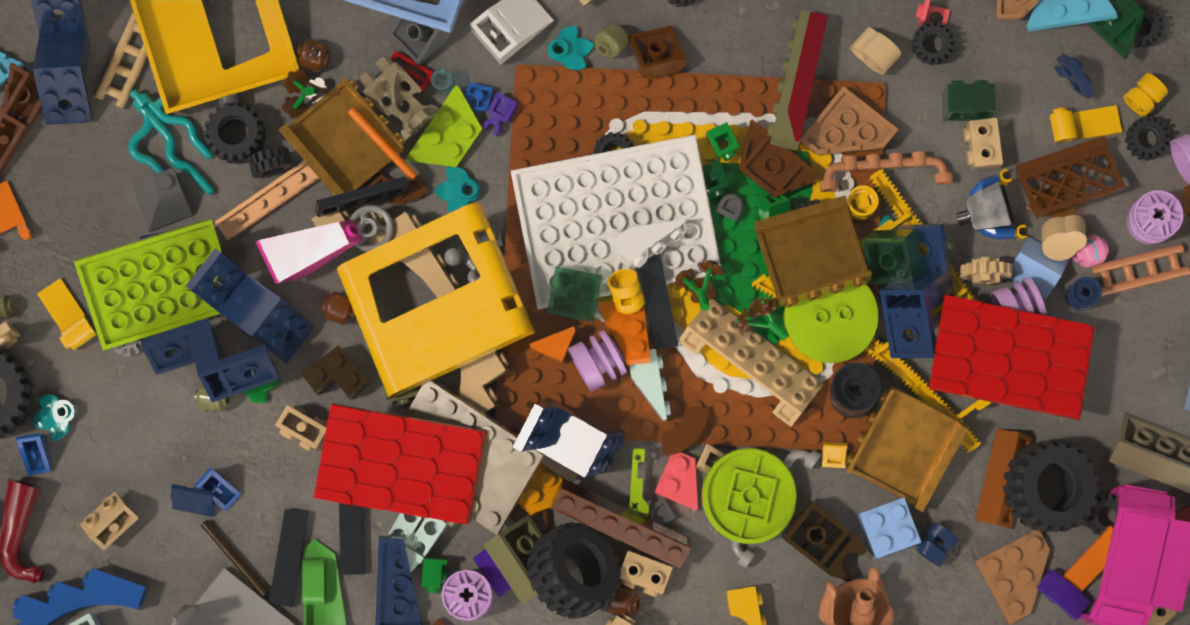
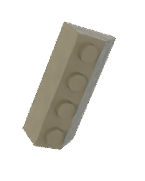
M1124 413L1111 447L1109 462L1190 493V438Z

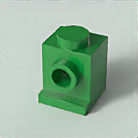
M728 122L706 132L705 137L717 160L723 158L724 161H728L737 156L736 151L739 150L740 146ZM724 141L728 146L722 149L719 147V143Z
M423 559L421 587L427 588L426 593L441 594L442 584H445L447 581V570H443L444 565H449L448 560Z

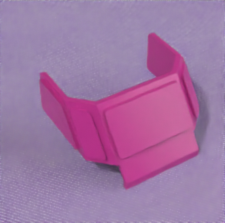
M1121 485L1109 489L1108 494L1118 496L1117 515L1098 596L1090 614H1081L1079 619L1084 620V624L1147 625L1155 606L1182 612L1190 579V522L1175 520V497L1167 495V492L1131 485Z

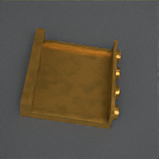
M344 76L341 78L342 82L290 125L287 126L285 124L279 129L282 136L333 196L360 189L392 162L385 152L348 114L353 107L367 119L399 155L405 151L402 145L405 143L404 139L397 131L393 134L389 130L388 126L390 123L382 114L377 116L372 110L375 106L367 96L362 98L358 93L360 88L352 79L348 81Z
M845 195L754 222V230L779 307L784 305L787 308L798 305L799 301L805 299L809 301L817 300L822 297V294L829 292L837 294L843 292L846 287L853 285L855 288L866 285L871 279L872 273L871 270L868 271L848 211V202Z
M891 386L888 391L884 389L878 400L881 403L878 411L873 410L869 416L867 423L870 426L866 432L862 431L856 441V444L859 445L856 452L851 451L845 462L848 465L847 473L850 474L852 472L900 498H905L906 501L914 504V508L923 512L963 440L968 426Z

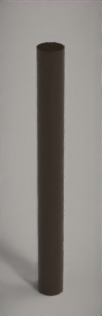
M208 520L201 524L203 530L260 596H265L269 592L265 585Z

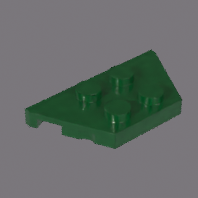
M1109 0L1117 12L1118 18L1086 24L1126 60L1145 13L1132 0Z

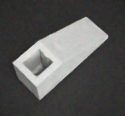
M679 219L631 227L612 240V250L627 269L639 268L653 254L661 253L670 242L681 239L686 232V221Z

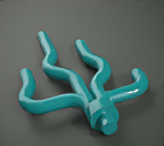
M137 89L133 90L130 93V96L135 100L133 106L142 114L144 123L141 129L129 140L128 151L131 157L139 163L148 165L156 174L165 171L154 158L140 153L137 148L138 143L147 136L153 126L165 139V153L168 162L176 169L187 172L207 194L212 195L215 189L189 162L179 160L176 157L174 136L162 123L184 126L193 146L206 159H210L213 153L198 137L196 126L193 122L184 116L166 114L162 110L163 103L161 97L154 101L146 92L141 94Z

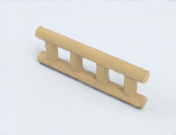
M132 13L94 96L100 100H103L105 94L118 99L115 106L124 109L148 57L144 43L141 49L129 44L134 32L140 34L134 13ZM124 53L137 57L132 70L119 65ZM115 73L127 78L122 91L109 86Z

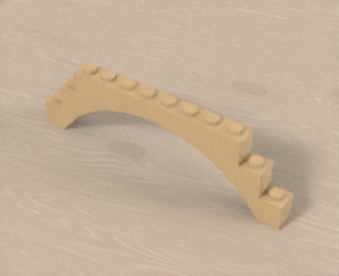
M348 210L322 217L315 216L311 220L316 227L349 220L351 215ZM367 212L369 218L375 220L378 225H385V220L381 215ZM405 212L394 219V232L391 240L421 227L422 223L415 214L411 215ZM359 217L355 223L357 227L359 222L362 220L361 217ZM369 224L366 228L368 233L373 230L372 224ZM377 232L368 239L366 245H375L381 242L386 233ZM435 244L400 260L425 281L437 298L458 289L457 286L460 285L452 273L448 274L445 269L447 263L440 253L437 255L432 247ZM496 350L460 367L461 385L459 397L485 414L499 407L496 402L498 396L492 388L488 389L487 386L510 371L507 367L510 363L502 352L499 354Z

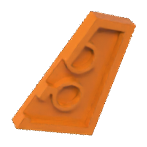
M614 301L596 303L597 309L602 315L607 329L611 332L626 365L650 363L644 306L634 313L623 314L617 311Z

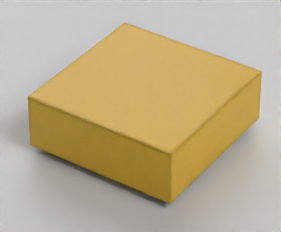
M823 442L822 467L846 468L847 443Z

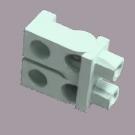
M399 514L387 536H403L411 572L419 563H423V559L427 557L441 534L447 528L448 524L443 520L425 518L416 532L424 518Z

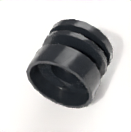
M850 363L842 366L835 373L830 386V401L833 408L840 415L851 419H859L871 413L875 409L881 394V381L878 374L870 366L862 363ZM858 389V395H855L854 398L851 397V391Z

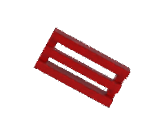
M394 51L390 58L393 62L397 58L427 75L425 79L403 66L412 78L423 83L420 86L422 89L420 93L424 94L432 78L435 77V73ZM402 81L404 84L410 86L406 81Z

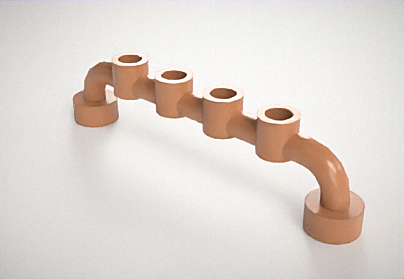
M925 151L911 153L912 158H903V153L889 154V159H880V154L866 155V160L857 161V156L850 155L844 156L843 162L833 163L827 168L824 180L820 181V192L839 190L838 180L833 179L834 174L839 171L853 172L857 170L934 166L939 172L934 175L935 185L952 184L954 180L953 173L948 172L945 163L937 157H926Z

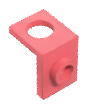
M925 0L923 4L918 5L916 17L919 18V27L929 23V17L934 12L940 13L943 17L941 24L947 25L950 10L929 5L930 0Z

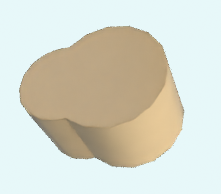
M867 27L850 46V50L857 58L880 75H884L901 56L899 48L890 39L870 27Z
M1069 215L1047 220L1041 229L1043 253L1052 260L1063 261L1071 258L1078 250L1084 248L1087 243L1084 219L1078 215Z

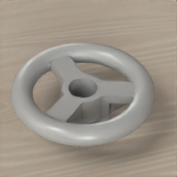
M363 206L357 209L349 219H353L354 223H356L359 217L362 219L358 224L362 241L355 245V247L362 251L368 252L392 239L394 232L393 220L389 213L379 206ZM367 212L381 215L386 225H378L375 220L369 218ZM369 224H372L373 230L368 233L366 228ZM377 232L386 233L381 242L375 245H366L368 239Z

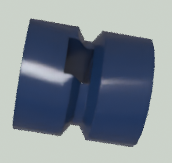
M1081 277L1068 287L1065 297L1072 309L1086 311L1098 303L1102 290L1100 284L1095 279Z
M934 522L927 532L928 538L922 539L915 550L931 563L942 567L948 558L947 552L953 551L960 539L945 527ZM936 539L943 543L942 547L934 543Z

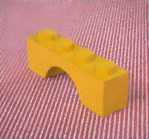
M755 586L726 591L731 616L742 619L748 625H766L765 615H760L759 605H763L761 591H756Z

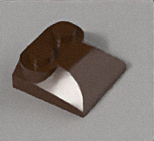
M672 25L628 35L632 52L638 64V74L643 78L652 79L674 74L686 65L687 58Z

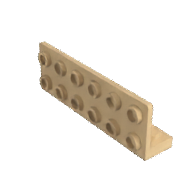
M710 299V308L707 311L701 310L678 342L696 355L707 344L781 400L772 413L791 427L823 386V383L749 326L746 327L744 335L741 336L739 329L736 328L735 320L737 317L716 301Z

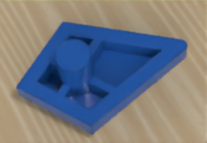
M470 82L463 95L473 112L488 111L493 88Z

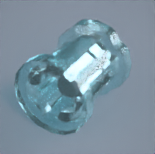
M444 69L436 70L431 76L434 91L438 94L449 93L453 85L450 73ZM438 79L446 80V85L439 84Z

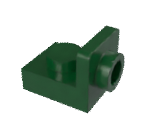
M719 159L711 162L709 165L710 170L707 171L711 183L717 184L706 190L708 198L713 196L716 199L727 193L726 190L730 186Z

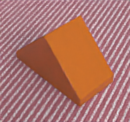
M573 326L530 343L531 350L563 364L568 348H570L576 335L575 328Z

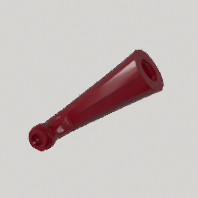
M9 478L0 538L1 564L4 570L15 579L29 581L34 584L37 582L41 583L45 570L38 565L27 567L22 564L19 559V552L32 510L42 487Z

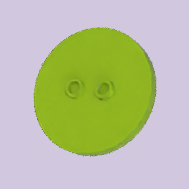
M853 285L846 287L843 292L831 294V292L822 294V297L817 300H801L798 305L787 308L784 305V326L792 344L808 358L823 363L843 362L860 354L872 341L878 325V307L875 297L867 285L857 288Z
M744 448L732 451L718 459L704 479L702 505L708 521L718 533L737 543L756 544L774 538L786 528L796 509L797 489L791 472L779 458L764 450Z

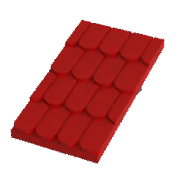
M945 295L929 389L1081 421L1095 327L1057 319L1056 317Z
M331 404L313 498L423 518L469 524L487 431Z

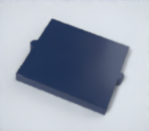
M172 484L170 495L172 509L213 517L216 505L213 501V492Z

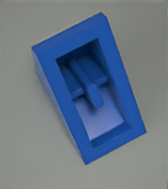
M36 433L16 437L27 475L51 472L47 436Z
M211 467L194 484L200 490L213 492V501L224 511L241 495L234 486Z

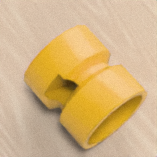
M1146 73L1137 82V87L1131 88L1123 98L1135 113L1144 117L1155 107L1154 103H1159L1168 94V90L1157 77Z
M865 185L854 188L847 198L850 217L857 221L869 219L874 214L879 203L876 191Z
M621 269L609 276L607 282L618 312L630 314L644 306L645 298L637 273L634 270Z

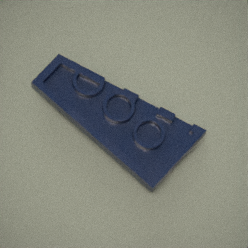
M379 536L375 625H422L403 536Z

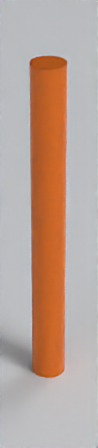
M355 107L348 112L411 181L418 176Z

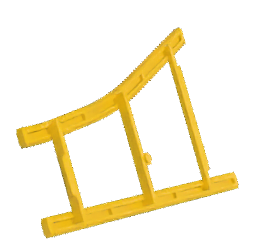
M884 169L875 172L868 181L873 180L871 185L875 184L874 188H878L877 192H881L879 196H884L882 200L886 199L885 204L889 203L888 207H892L890 211H895L893 215H897L896 219L898 220L895 222L888 220L859 240L861 250L901 223L902 225L922 224V222L918 223L919 219H915L917 215H913L914 211H910L911 207L907 208L908 204H904L906 200H901L903 196H899L900 192H896L898 188L893 189L895 184L891 185L892 181H888L889 177H885L887 173H883ZM919 243V249H922L921 252L927 254V246ZM951 264L950 270L954 292L950 295L977 301V299H973L975 295L970 296L972 291L967 292L969 287L965 288L966 284H962L963 280H959L961 276H956L958 272H954L955 268L951 269ZM766 274L752 282V288L756 286V290L759 288L760 292L764 290V295L768 293V297L772 295V299L776 298L770 276L766 278ZM943 303L931 309L932 316L942 310ZM906 329V334H908L912 330ZM873 338L864 349V353L868 351V355L872 354L871 358L875 356V360L879 359L878 363L882 362L881 366L885 365V369L889 367L888 372L892 370L891 374L895 373L894 377L898 376V380L902 379L901 383L905 382L904 386L908 385L907 389L911 388L910 393L914 392L913 396L918 395L917 399H921L922 402L957 420H960L975 408L982 410L992 403L977 400L958 415L957 413L953 414L954 410L950 411L951 407H947V403L943 404L944 400L940 401L941 396L937 397L938 393L933 394L934 390L930 391L929 387H926L927 383L923 384L924 379L920 380L921 376L916 377L918 373L913 374L914 370L910 371L911 366L907 367L908 363L903 364L904 360L900 361L901 358H891L890 350L887 349L889 347L888 342L884 345L883 343L879 344V340L875 342V338ZM968 430L960 446L964 445L962 450L967 449L965 453L973 451L981 443L977 442L978 438L974 439L975 434L971 435L972 431L968 432Z

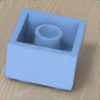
M905 498L857 515L871 554L874 555V560L921 543Z

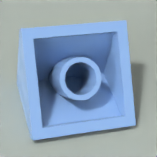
M1028 236L1011 264L1012 276L1008 279L1022 284L1024 278H1031L1043 299L1046 300L1062 276L1069 259L1055 261L1048 258L1043 253L1042 244Z

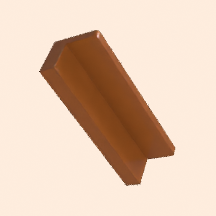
M996 430L975 518L976 521L993 524L1005 529H1012L1014 516L1011 514V510L1013 508L1007 507L1005 502L1008 495L1003 493V486H1006L1007 480L1003 478L1005 472L1010 470L1008 467L1010 460L1017 459L1015 453L1020 449H1025L1026 445L1032 443V437L1020 432Z

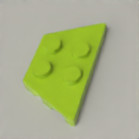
M455 85L440 107V110L406 157L407 161L458 167L483 130L457 85Z

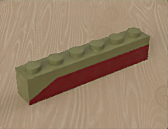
M801 10L799 18L794 17L791 30L796 31L795 37L789 38L787 51L791 52L789 59L785 58L782 72L786 73L785 80L780 79L777 93L781 94L780 101L775 100L772 114L776 115L775 122H770L767 134L772 136L770 145L798 150L827 24V15Z

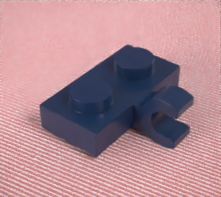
M1064 53L1056 59L1060 67H1054L1060 77L1067 78L1076 93L1089 99L1095 92L1091 87V79L1081 69L1083 67L1082 63L1076 57L1071 58Z

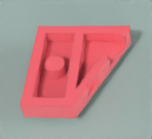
M681 452L671 455L655 493L697 511L695 458Z

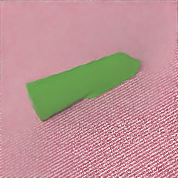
M314 539L303 548L302 598L304 604V625H346L336 556L332 551Z

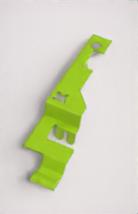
M633 448L629 509L648 518L649 506L642 497L643 479L637 478L638 462H644L645 449ZM640 455L641 459L636 460L635 456ZM632 503H634V504L638 503V505H637V508H638V509H636V508L631 509V508L633 507Z

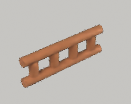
M1182 243L1090 267L1093 275L1098 273L1101 275L1104 286L1101 287V297L1190 275L1189 267H1180L1177 254L1184 252ZM1168 256L1171 270L1158 273L1154 259ZM1145 262L1149 275L1135 279L1132 265ZM1123 267L1126 281L1113 284L1109 271Z

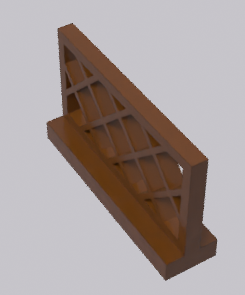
M1105 135L1016 165L1015 176L1018 183H1021L1036 219L1125 190L1126 187L1108 149ZM1105 156L1108 163L1104 169L1094 165V160ZM1079 164L1087 168L1084 175L1081 176L1071 172L1072 167ZM1090 169L1102 173L1099 182L1086 178ZM1059 172L1065 175L1061 184L1049 179L1051 173ZM1105 175L1115 178L1117 185L1109 187L1102 184ZM1068 176L1080 181L1076 190L1064 185ZM1036 179L1043 183L1039 191L1030 188L1027 181ZM1083 183L1096 187L1091 194L1080 192ZM1046 184L1058 188L1054 197L1042 193ZM1061 190L1073 194L1072 199L1067 202L1057 198ZM1039 197L1051 202L1049 208L1039 211L1036 204Z

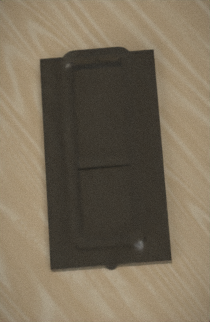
M272 226L220 242L219 244L222 254L248 274L267 268L256 242L275 237L277 233L275 227Z

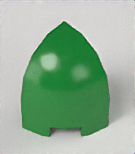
M770 193L758 194L760 219L789 212L790 200L783 195L777 198L770 197Z

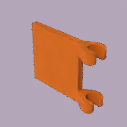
M8 181L0 183V234L17 227L20 236L24 240L32 238V233L22 215Z

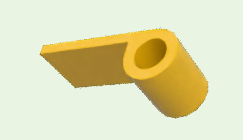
M1117 105L1074 113L1071 110H1067V107L1054 109L1053 114L1049 115L1056 144L1122 133Z
M61 278L37 293L61 329L62 336L59 339L66 349L71 347L75 350L98 335Z

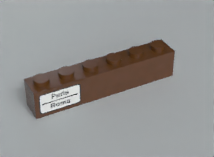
M562 479L553 497L551 509L680 569L691 550L692 538L568 480Z

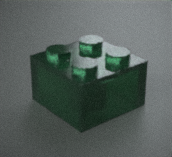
M962 80L951 81V84H947L942 93L943 121L990 119L996 111L995 83H988L987 80L974 81V84H965V81Z
M916 228L873 230L862 239L868 271L871 270L872 273L869 284L913 283L924 274Z
M555 266L547 313L594 322L602 275Z

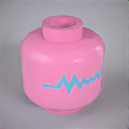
M1096 234L1087 236V243L1084 248L1078 250L1072 256L1073 260L1084 268L1101 264L1106 260L1109 253L1108 244Z

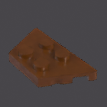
M753 119L750 121L739 165V170L766 193H770L771 197L777 198L820 180L822 176L791 150L770 145L772 136L767 135L768 131Z

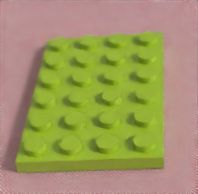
M211 218L74 260L103 351L220 314L186 287L214 249L222 253Z

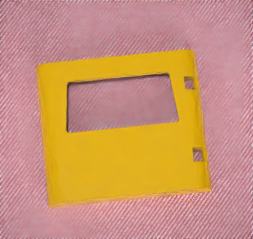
M130 0L166 114L285 79L290 71L295 72L299 69L278 0H255L270 51L227 70L222 68L202 0Z
M472 203L461 207L337 267L338 274L389 399L535 333L481 203ZM486 231L490 241L481 243L478 234ZM458 234L475 264L480 278L388 322L382 323L369 276ZM514 298L518 308L509 310L506 301Z

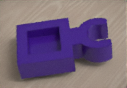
M497 92L487 111L492 117L484 122L482 129L488 131L491 125H495L493 135L498 137L502 131V122L509 124L519 103Z

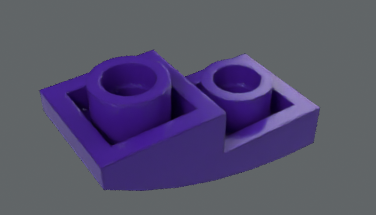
M1051 569L1036 587L1051 603L1057 604L1073 620H1077L1090 603L1079 590Z

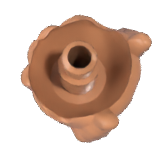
M870 568L868 578L855 579L840 584L837 587L834 582H827L826 590L820 603L819 619L825 625H893L895 610L889 603L888 592L883 580L880 578L878 568Z

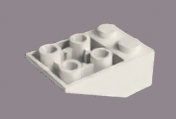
M501 0L470 23V28L479 41L502 65L554 20L537 0Z

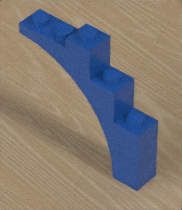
M91 568V571H87L83 578L82 585H85L84 589L56 581L55 585L52 584L47 594V598H49L48 603L21 594L20 598H16L12 607L13 617L21 620V623L17 625H52L66 615L88 607L120 605L141 610L149 587Z

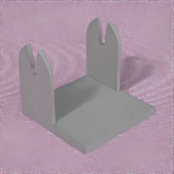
M226 568L222 570L195 605L186 604L172 616L173 622L171 624L295 625Z

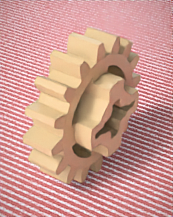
M981 257L980 259H972V263L961 265V278L963 280L969 279V281H972V284L992 285L1001 283V279L1011 278L1012 265L1000 262L999 258Z

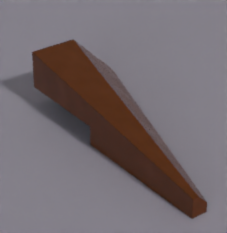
M12 62L9 65L8 81L5 83L3 104L0 106V175L42 112L34 74Z

